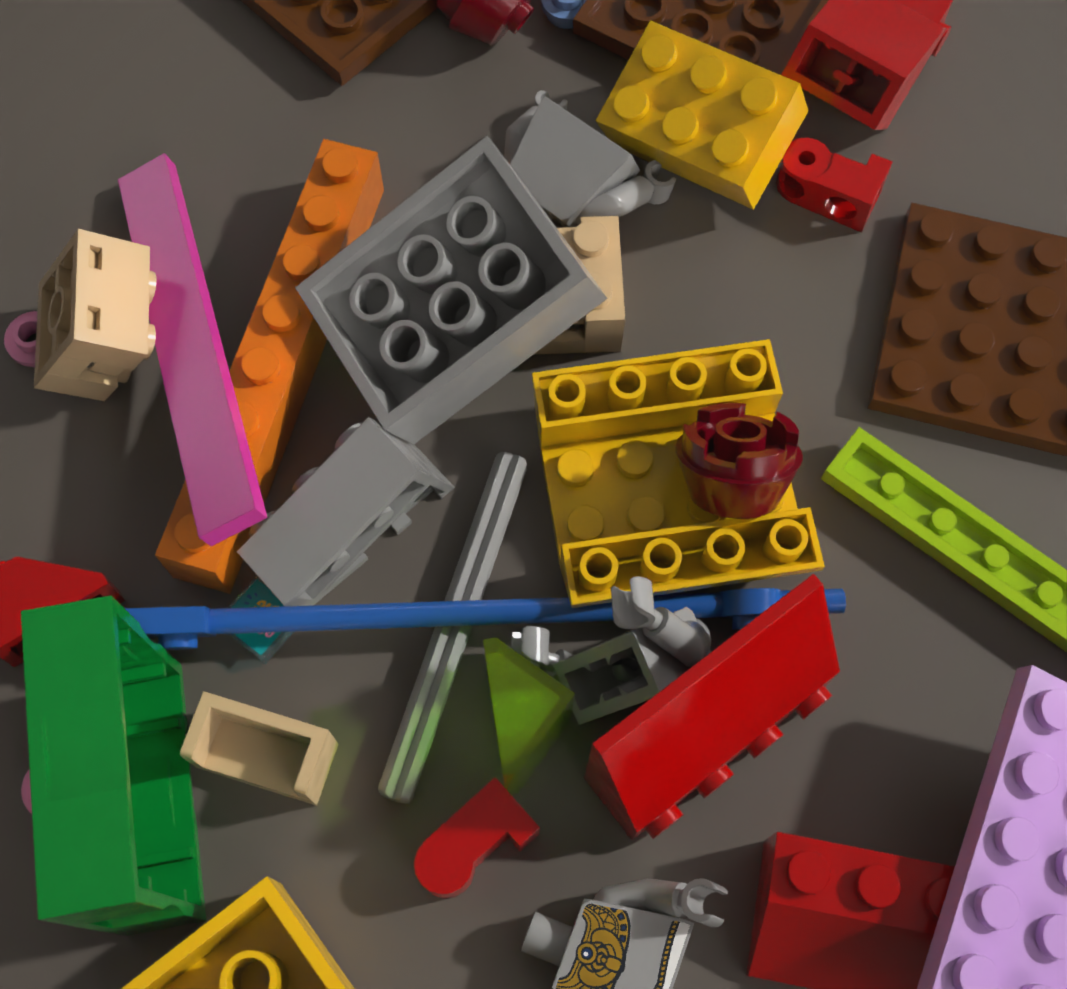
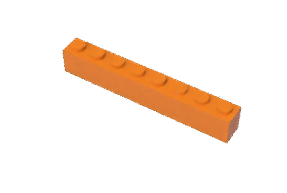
M324 138L229 370L264 504L327 341L325 334L295 287L370 228L384 192L378 152ZM185 480L155 556L173 578L230 594L243 562V558L237 551L250 538L249 531L252 526L213 546L208 545L198 537Z

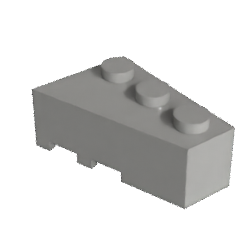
M370 417L363 423L352 425L341 434L335 444L336 451L320 467H314L306 471L297 479L292 487L293 495L277 511L267 513L266 519L251 527L249 531L250 538L237 553L284 606L315 605L369 560L364 552L384 531L391 527L399 535L412 524V520L406 515L407 512L434 491L442 499L455 488L415 444L385 431L379 422Z

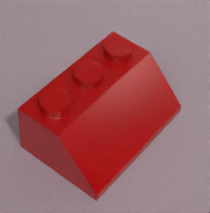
M782 832L774 833L764 841L746 976L808 989H917L955 866Z

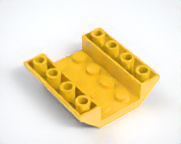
M770 339L532 373L540 454L559 565L571 608L611 603V587L615 586L623 591H631L630 579L635 576L649 579L652 582L653 596L822 571L825 565L811 507L797 508L792 483H790L776 509L764 516L750 519L720 517L702 510L692 501L676 454V443L683 435L684 424L691 425L696 422L698 409L719 403H745V415L762 417L773 421L783 391Z

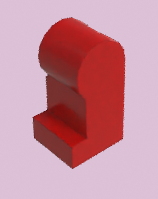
M808 137L797 138L791 141L781 160L776 180L777 190L789 202L862 233L883 190L893 161L871 154L865 165L837 153H831L825 144L817 139Z
M494 777L422 843L416 852L414 860L415 874L424 889L433 896L444 899L456 897L465 892L472 883L475 868L507 839L521 852L540 834V827L500 781Z

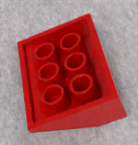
M813 573L592 743L584 779L631 840H634L645 830L652 839L658 837L684 815L677 806L696 789L704 799L734 775L728 767L730 762L745 750L754 759L757 758L784 735L777 726L795 711L804 720L833 696L826 686L840 672L823 583Z

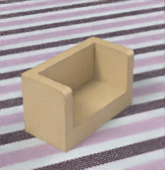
M203 691L181 747L180 756L198 769L317 806L339 744L328 729Z

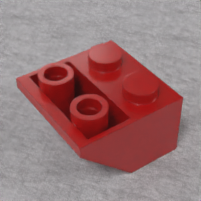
M829 0L809 23L781 75L800 83L802 89L874 130H884L890 125L947 28L896 0Z

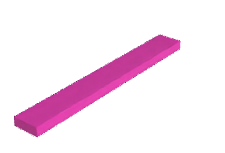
M163 153L119 178L118 184L131 241L150 246V271L155 272L157 282L153 300L149 305L150 324L155 326L156 352L198 537L208 545L213 546L266 519L267 514L176 165Z

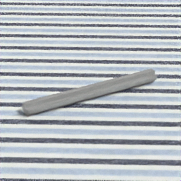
M499 452L496 455L444 601L482 600L527 471V463L523 457L509 452ZM473 626L434 628L378 786L379 793L383 797L409 804L413 800Z

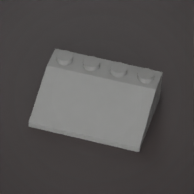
M485 136L295 287L383 429L412 444H416L608 299L568 242L488 136Z

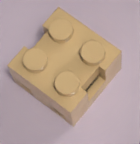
M581 217L580 224L577 227L557 229L608 299L535 354L621 352L625 326L619 217Z
M77 229L39 282L34 389L105 401L116 390L118 382L126 383L131 375V371L143 360H147L151 356L155 345L156 330L153 324H149V305L155 294L157 279L155 272L150 271V246Z

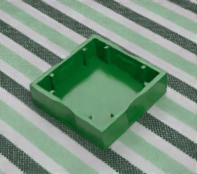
M111 595L21 611L38 920L124 936L206 921L190 763L180 756V750L188 732L181 664L160 643L152 642L144 633L139 622Z

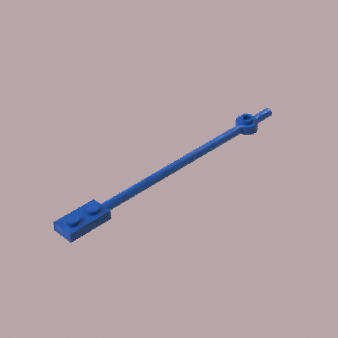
M751 588L714 593L663 594L653 596L654 609L664 607L673 613L688 607L693 611L695 618L732 619V630H740L791 590ZM842 588L824 589L829 614L844 613L846 609L844 590ZM569 597L210 609L206 606L125 609L139 622L146 636L149 639L158 638V643L166 650L198 648V637H216V634L614 621L612 602L571 608Z

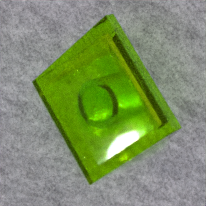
M498 638L484 639L486 669L504 787L511 795L518 794L571 721L575 693Z

